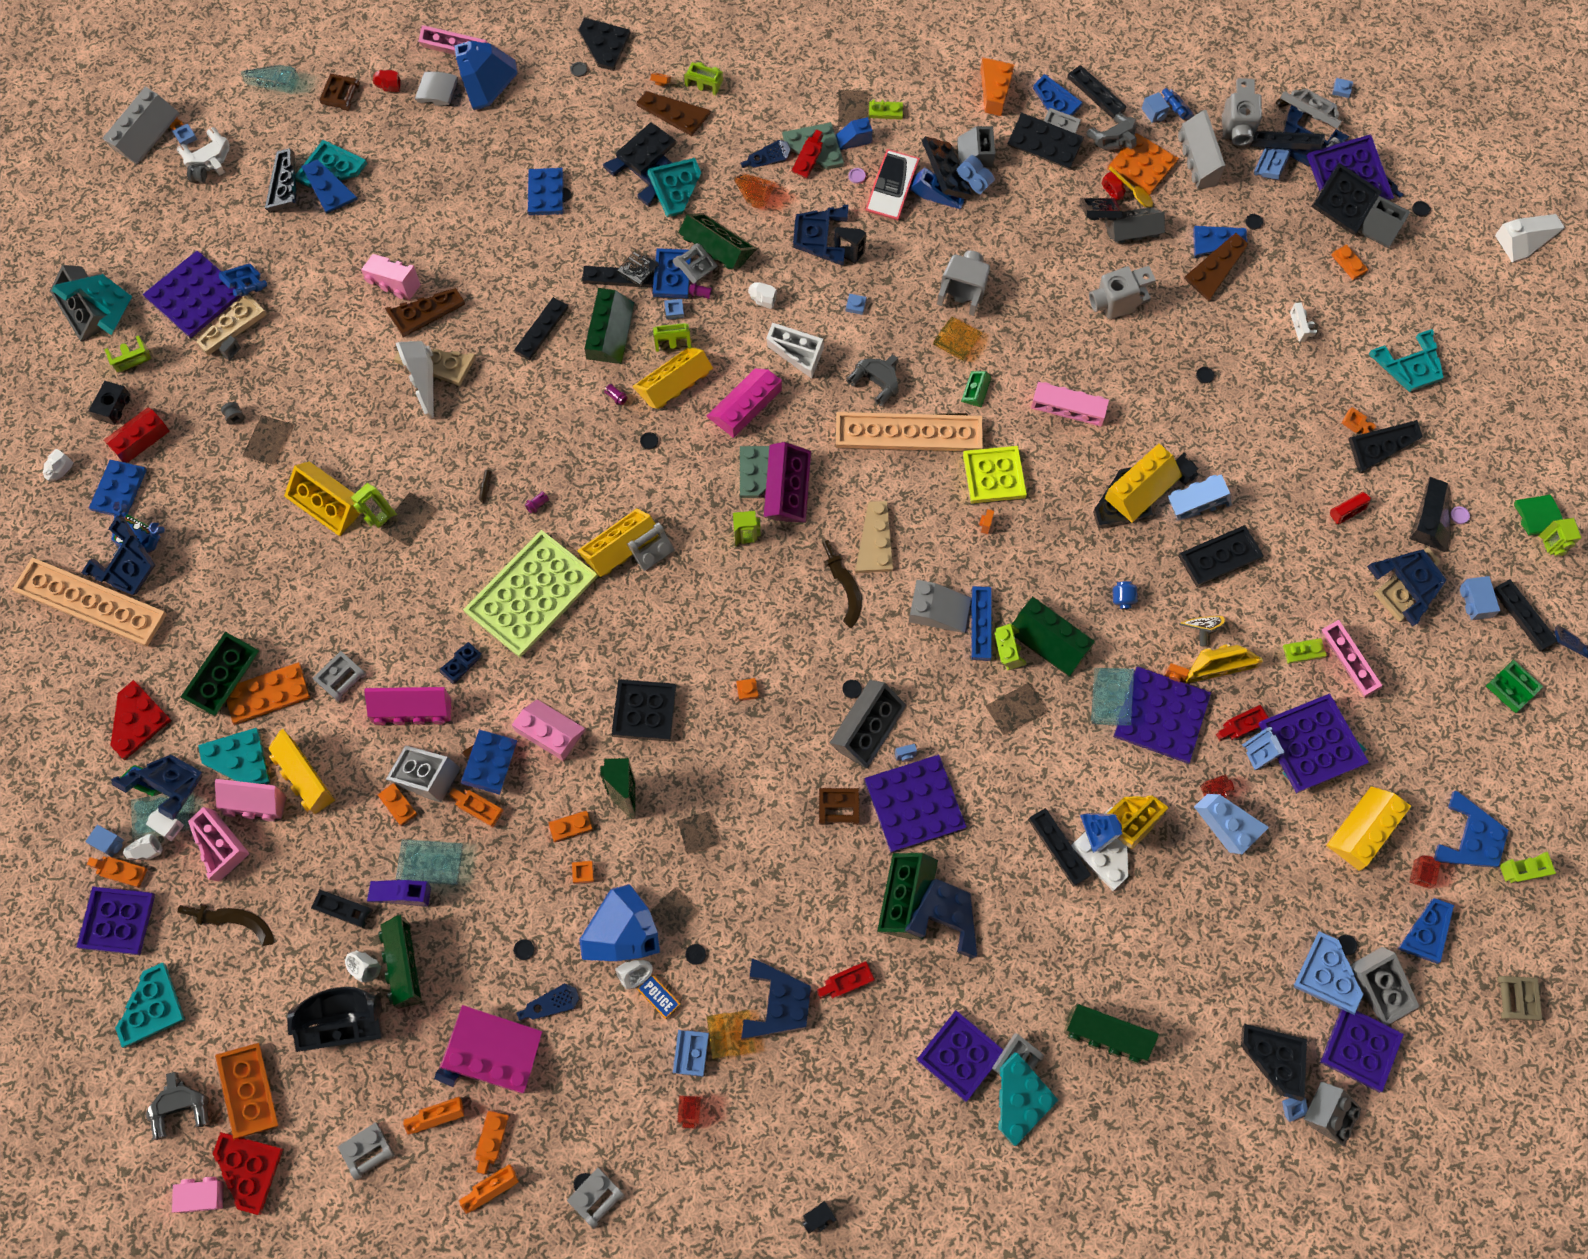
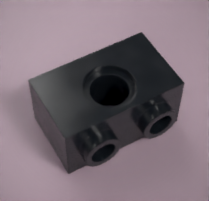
M104 380L89 409V413L95 420L115 425L117 420L122 417V410L129 403L131 394L125 386Z

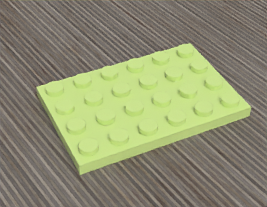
M541 530L463 611L521 658L598 576L597 573Z

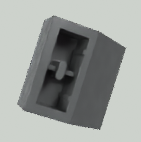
M976 126L957 137L959 165L969 156L974 155L981 161L983 167H993L995 159L993 126Z
M1379 196L1357 233L1389 248L1411 211Z
M1321 1082L1304 1120L1316 1131L1344 1146L1351 1136V1130L1359 1119L1362 1108L1344 1089Z

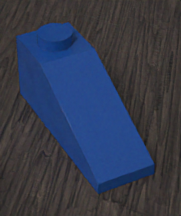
M923 168L914 176L909 190L923 199L961 209L964 202L963 198L943 194L936 175L927 168Z

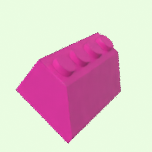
M755 368L707 415V418L734 438L782 391V380L768 369Z
M445 687L365 688L364 691L367 716L375 725H385L386 722H393L395 725H404L405 722H413L416 725H423L425 722L444 724L446 721H450L452 699Z

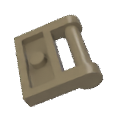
M1497 977L1501 988L1502 1020H1542L1538 978ZM1509 984H1514L1517 1012H1512Z

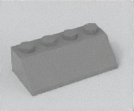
M145 86L105 134L103 140L113 150L138 164L180 113L161 96Z
M1203 110L1183 123L1181 130L1178 132V140L1183 144V155L1187 157V167L1191 169L1192 182L1196 184L1197 189L1217 186L1225 167L1207 110Z

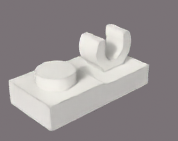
M1302 302L1295 303L1290 314L1299 342H1305L1308 336H1315L1317 330L1309 329L1313 328L1315 323L1312 321L1307 323V312L1303 308Z

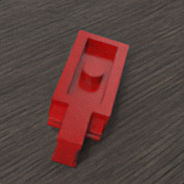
M816 129L813 136L808 137L791 170L793 173L806 179L809 177L822 151L823 142L821 140L824 136L822 131Z
M1258 705L1227 720L1223 724L1224 729L1219 730L1215 735L1219 741L1230 737L1231 740L1237 739L1260 728L1259 722L1269 717L1263 707Z
M864 961L830 976L824 981L826 986L817 989V993L820 999L828 995L832 999L838 998L874 982L875 978L867 961Z

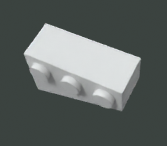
M772 323L766 338L768 347L812 378L824 349L823 339Z

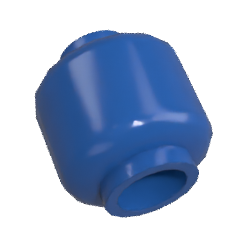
M1132 581L1117 582V585L1113 587V603L1120 606V609H1131L1132 605L1138 602L1137 586L1132 584Z

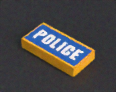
M652 974L637 988L665 1019L681 1005Z

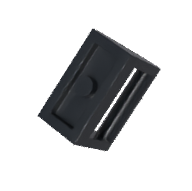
M836 227L834 247L845 248L844 258L856 264L865 253L867 232L862 229ZM841 238L851 243V246H841Z

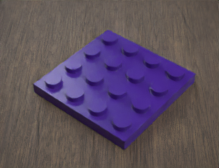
M1371 134L1307 154L1319 191H1321L1335 166L1341 163L1382 192L1379 196L1389 201L1394 198Z
M198 250L143 293V296L190 339L242 297L241 295L234 296L233 289H236V287L229 289L219 279V272L221 271Z
M1137 666L1113 737L1189 764L1211 692L1183 682H1177L1169 679V677Z
M1330 693L1259 722L1262 731L1272 727V734L1276 735L1285 753L1277 757L1296 794L1369 763Z
M939 754L864 779L890 853L967 828Z

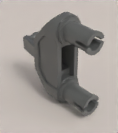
M1120 112L1119 115L1116 114L1114 117V122L1117 125L1103 132L1098 131L1094 127L1087 131V137L1094 140L1096 145L1102 149H1119L1123 146L1132 149L1137 146L1135 137L1137 120L1133 117H1126Z
M892 354L886 361L881 359L860 360L855 365V370L846 378V381L849 385L853 382L851 386L854 387L863 376H866L883 388L879 395L874 398V401L883 407L891 396H896L899 392L895 373L896 368H894L898 363V358Z
M178 1072L166 1074L167 1086L164 1087V1091L158 1094L146 1111V1119L151 1124L152 1140H160L161 1137H167L164 1118L167 1115L190 1108L194 1111L196 1128L210 1125L207 1111L209 1097L186 1087L185 1083L180 1081Z

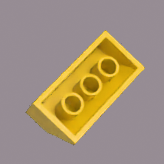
M687 347L632 387L650 407L660 409L667 404L668 400L678 397L682 390L692 387L699 378L706 377L713 367L703 350Z
M1158 443L1108 489L1105 499L1133 523L1182 477L1174 456Z
M310 461L294 465L284 497L338 536H341L360 515L353 505L355 503L351 499L355 493Z
M636 508L578 549L577 552L600 577L606 576L614 567L625 563L627 558L632 555L627 543L631 540L635 541L654 528L655 522L649 514ZM658 534L650 540H648L647 542H645L640 547H638V550L642 549V547H644L646 544L655 540L658 537Z
M284 729L280 730L268 748L272 753L269 757L276 766L280 765L283 769L280 773L286 781H291L293 785L290 788L294 794L302 797L303 801L300 803L307 812L311 810L314 814H317L333 803L335 799L296 742Z
M1371 786L1326 846L1358 871H1361L1370 863L1408 812L1411 805L1395 793Z

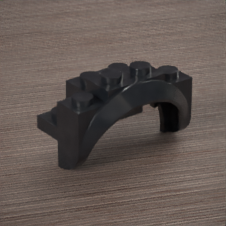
M336 987L318 992L300 1004H295L289 1010L287 1016L288 1036L293 1035L295 1051L301 1052L381 1039L383 1034L380 1015L383 1009L380 991L367 992L355 987Z

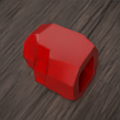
M380 70L375 72L373 84L384 92H400V75L394 70Z
M1112 171L1107 173L1102 180L1103 188L1111 198H1115V200L1123 199L1126 193L1124 183Z

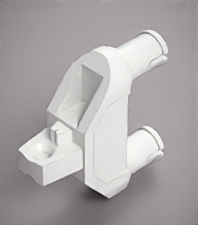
M215 127L211 128L214 133L210 129L207 131V135L213 142L191 153L187 145L181 144L184 150L178 146L177 152L182 156L184 165L187 168L189 165H194L195 167L205 166L207 171L214 169L219 176L225 173L221 164L224 162L229 151V141L226 137L221 136Z

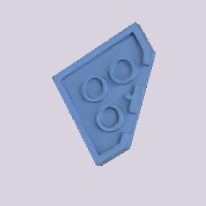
M1318 931L1294 983V988L1355 1015L1363 997L1361 988L1357 984L1339 940Z

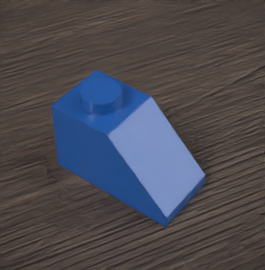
M868 117L851 121L835 135L839 149L843 150L872 143L873 130Z

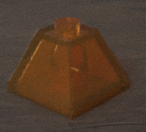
M742 173L734 179L746 202L751 203V206L755 208L767 205L776 183L746 173Z

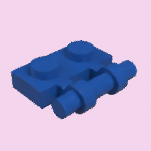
M1167 88L1162 90L1165 101L1171 104L1173 111L1176 114L1178 113L1183 120H1189L1195 116L1172 89L1169 91Z
M250 263L219 272V279L229 289L236 287V289H233L234 296H245L249 292H258L262 288L267 287L265 280L259 281L260 273Z

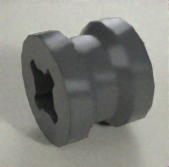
M189 165L187 168L188 181L191 183L196 181L205 183L207 178L206 167Z
M229 402L221 407V412L225 416L227 424L234 425L244 419L238 403Z

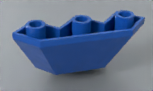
M468 41L454 46L461 78L473 110L490 106L518 74L515 59L490 43Z
M629 884L610 889L579 939L582 960L623 961L660 953L658 932L651 913Z

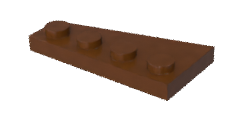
M648 91L636 102L638 107L690 136L697 131L711 114L709 109Z
M1237 233L1233 234L1190 271L1184 279L1206 300L1210 301L1248 247V243Z
M453 288L433 294V297L418 298V301L408 304L404 302L398 307L391 308L390 306L385 308L402 337H405L464 306L465 301L457 289Z

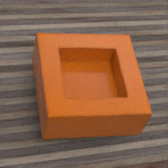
M652 73L650 81H654L655 85L665 86V84L670 83L671 76Z
M987 509L986 515L981 516L979 526H982L981 533L988 534L994 510Z
M1170 663L1165 676L1177 682H1184L1188 676L1189 669Z
M755 678L736 681L739 701L759 698Z
M592 861L572 862L573 884L594 882Z

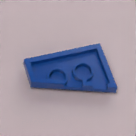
M1046 74L1033 85L1034 91L1047 111L1049 108L1073 116L1082 107V101Z
M318 159L302 166L326 214L358 200Z
M1194 226V258L1205 254L1210 255L1235 233L1247 242L1246 228Z
M1085 813L1080 815L1093 853L1101 851L1122 835V825L1117 820L1116 814Z
M1436 898L1431 899L1398 947V950L1436 964L1440 963L1454 905Z

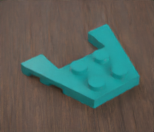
M104 274L56 284L52 288V291L65 301L79 293L104 312L106 316L99 320L98 326L110 335L114 333L132 298L129 293Z
M1433 329L1418 333L1416 339L1423 350L1394 360L1386 345L1372 349L1369 352V355L1409 392L1440 382L1444 378L1440 358L1437 357L1436 353L1437 345L1433 339Z

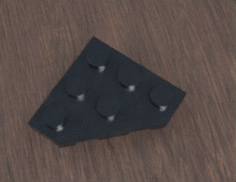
M584 17L578 29L581 38L584 40L597 66L614 71L631 34L630 29Z
M1132 467L1118 471L1116 477L1095 507L1093 514L1098 528L1130 522L1105 499L1108 489ZM1151 506L1135 521L1152 518Z
M1244 1024L1241 1035V1047L1280 1096L1302 1101L1305 1098L1307 1039Z

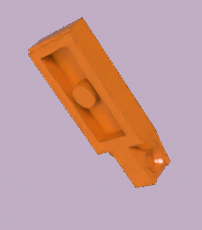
M452 788L449 793L450 797L457 801L455 805L459 809L492 828L504 812L502 808L470 790L465 789L462 793Z
M105 856L102 857V860L90 857L87 862L88 866L97 869L96 874L137 888H140L148 870L139 865Z
M456 1097L421 1109L419 1114L404 1119L403 1123L407 1135L464 1117L461 1097Z
M492 1111L487 1112L476 1150L475 1160L479 1161L477 1173L486 1175L489 1164H495L496 1159H498L509 1115Z
M512 1165L505 1166L472 1187L473 1190L468 1195L459 1200L460 1206L466 1214L476 1210L519 1183Z

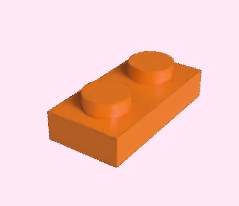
M1347 244L1335 250L1331 255L1352 280L1368 271V268Z
M394 783L378 794V797L400 826H403L418 815Z
M587 810L548 822L554 842L593 831Z

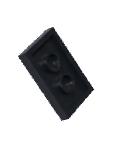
M650 122L616 152V157L639 175H643L676 145V140Z
M1080 198L1079 205L1089 220H1099V218L1116 220L1117 218H1122V209L1115 198Z

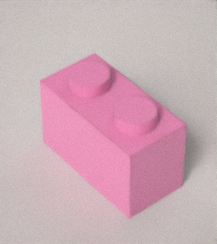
M205 1177L203 1182L196 1183L195 1179L181 1180V1184L173 1185L172 1213L223 1209L224 1181H218L217 1177Z

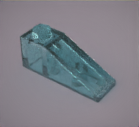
M275 65L241 72V76L247 85L293 94L299 81L296 69L291 66Z

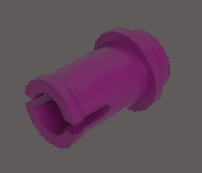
M697 283L690 285L689 294L692 297L695 295L710 299L712 288L699 286Z
M609 384L605 388L607 390H604V393L615 400L617 405H624L628 397L625 392L619 391L613 384Z
M543 491L533 499L526 501L525 508L528 512L536 513L539 507L549 501L548 496H544L545 493Z

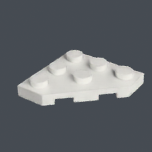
M1113 807L1107 810L1104 814L1108 813ZM1085 831L1071 845L1079 858L1112 891L1128 877L1127 846L1119 839H1115L1101 851L1093 853Z

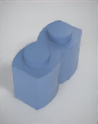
M974 155L969 156L957 168L958 174L968 181L971 188L979 194L986 190L995 180L994 175L984 168L981 161Z

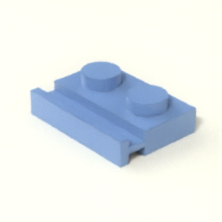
M1265 147L1254 170V175L1257 176L1258 174L1262 175V177L1279 180L1289 158L1290 149Z
M1272 727L1264 729L1242 744L1243 747H1246L1248 751L1246 754L1255 770L1264 767L1285 753L1276 735L1272 734Z
M678 1030L673 1074L704 1077L709 1033Z

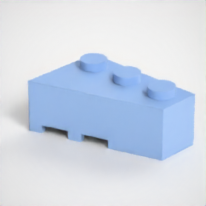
M1222 474L1218 476L1212 475L1201 483L1195 482L1184 490H1175L1168 496L1178 521L1200 515V512L1206 509L1214 511L1216 506L1226 504L1227 507L1232 506L1230 492Z
M1207 794L1194 806L1230 853L1243 854L1269 828L1219 794Z

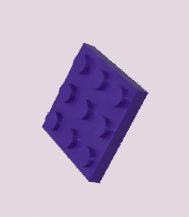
M92 886L76 948L140 956L155 894Z
M1341 1009L1320 1063L1379 1093L1383 1092L1404 1034L1359 1011H1356L1355 1015Z
M955 1010L916 1061L963 1101L967 1102L991 1071L1003 1049Z

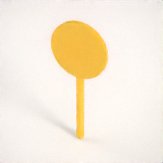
M1109 167V170L1133 191L1139 203L1147 208L1153 206L1150 195L1143 188L1138 186L1134 188L1113 167Z

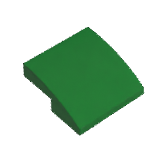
M1551 494L1515 500V509L1522 517L1521 525L1529 536L1541 534L1553 521L1563 520L1561 512Z
M1514 659L1486 685L1515 714L1543 688Z

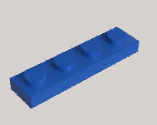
M972 586L971 660L991 661V587Z

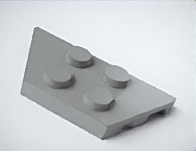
M1308 89L1293 90L1291 94L1284 91L1280 97L1284 101L1296 106L1299 111L1311 114L1316 120H1322L1337 129L1341 124V120H1338L1339 112L1337 111V105Z

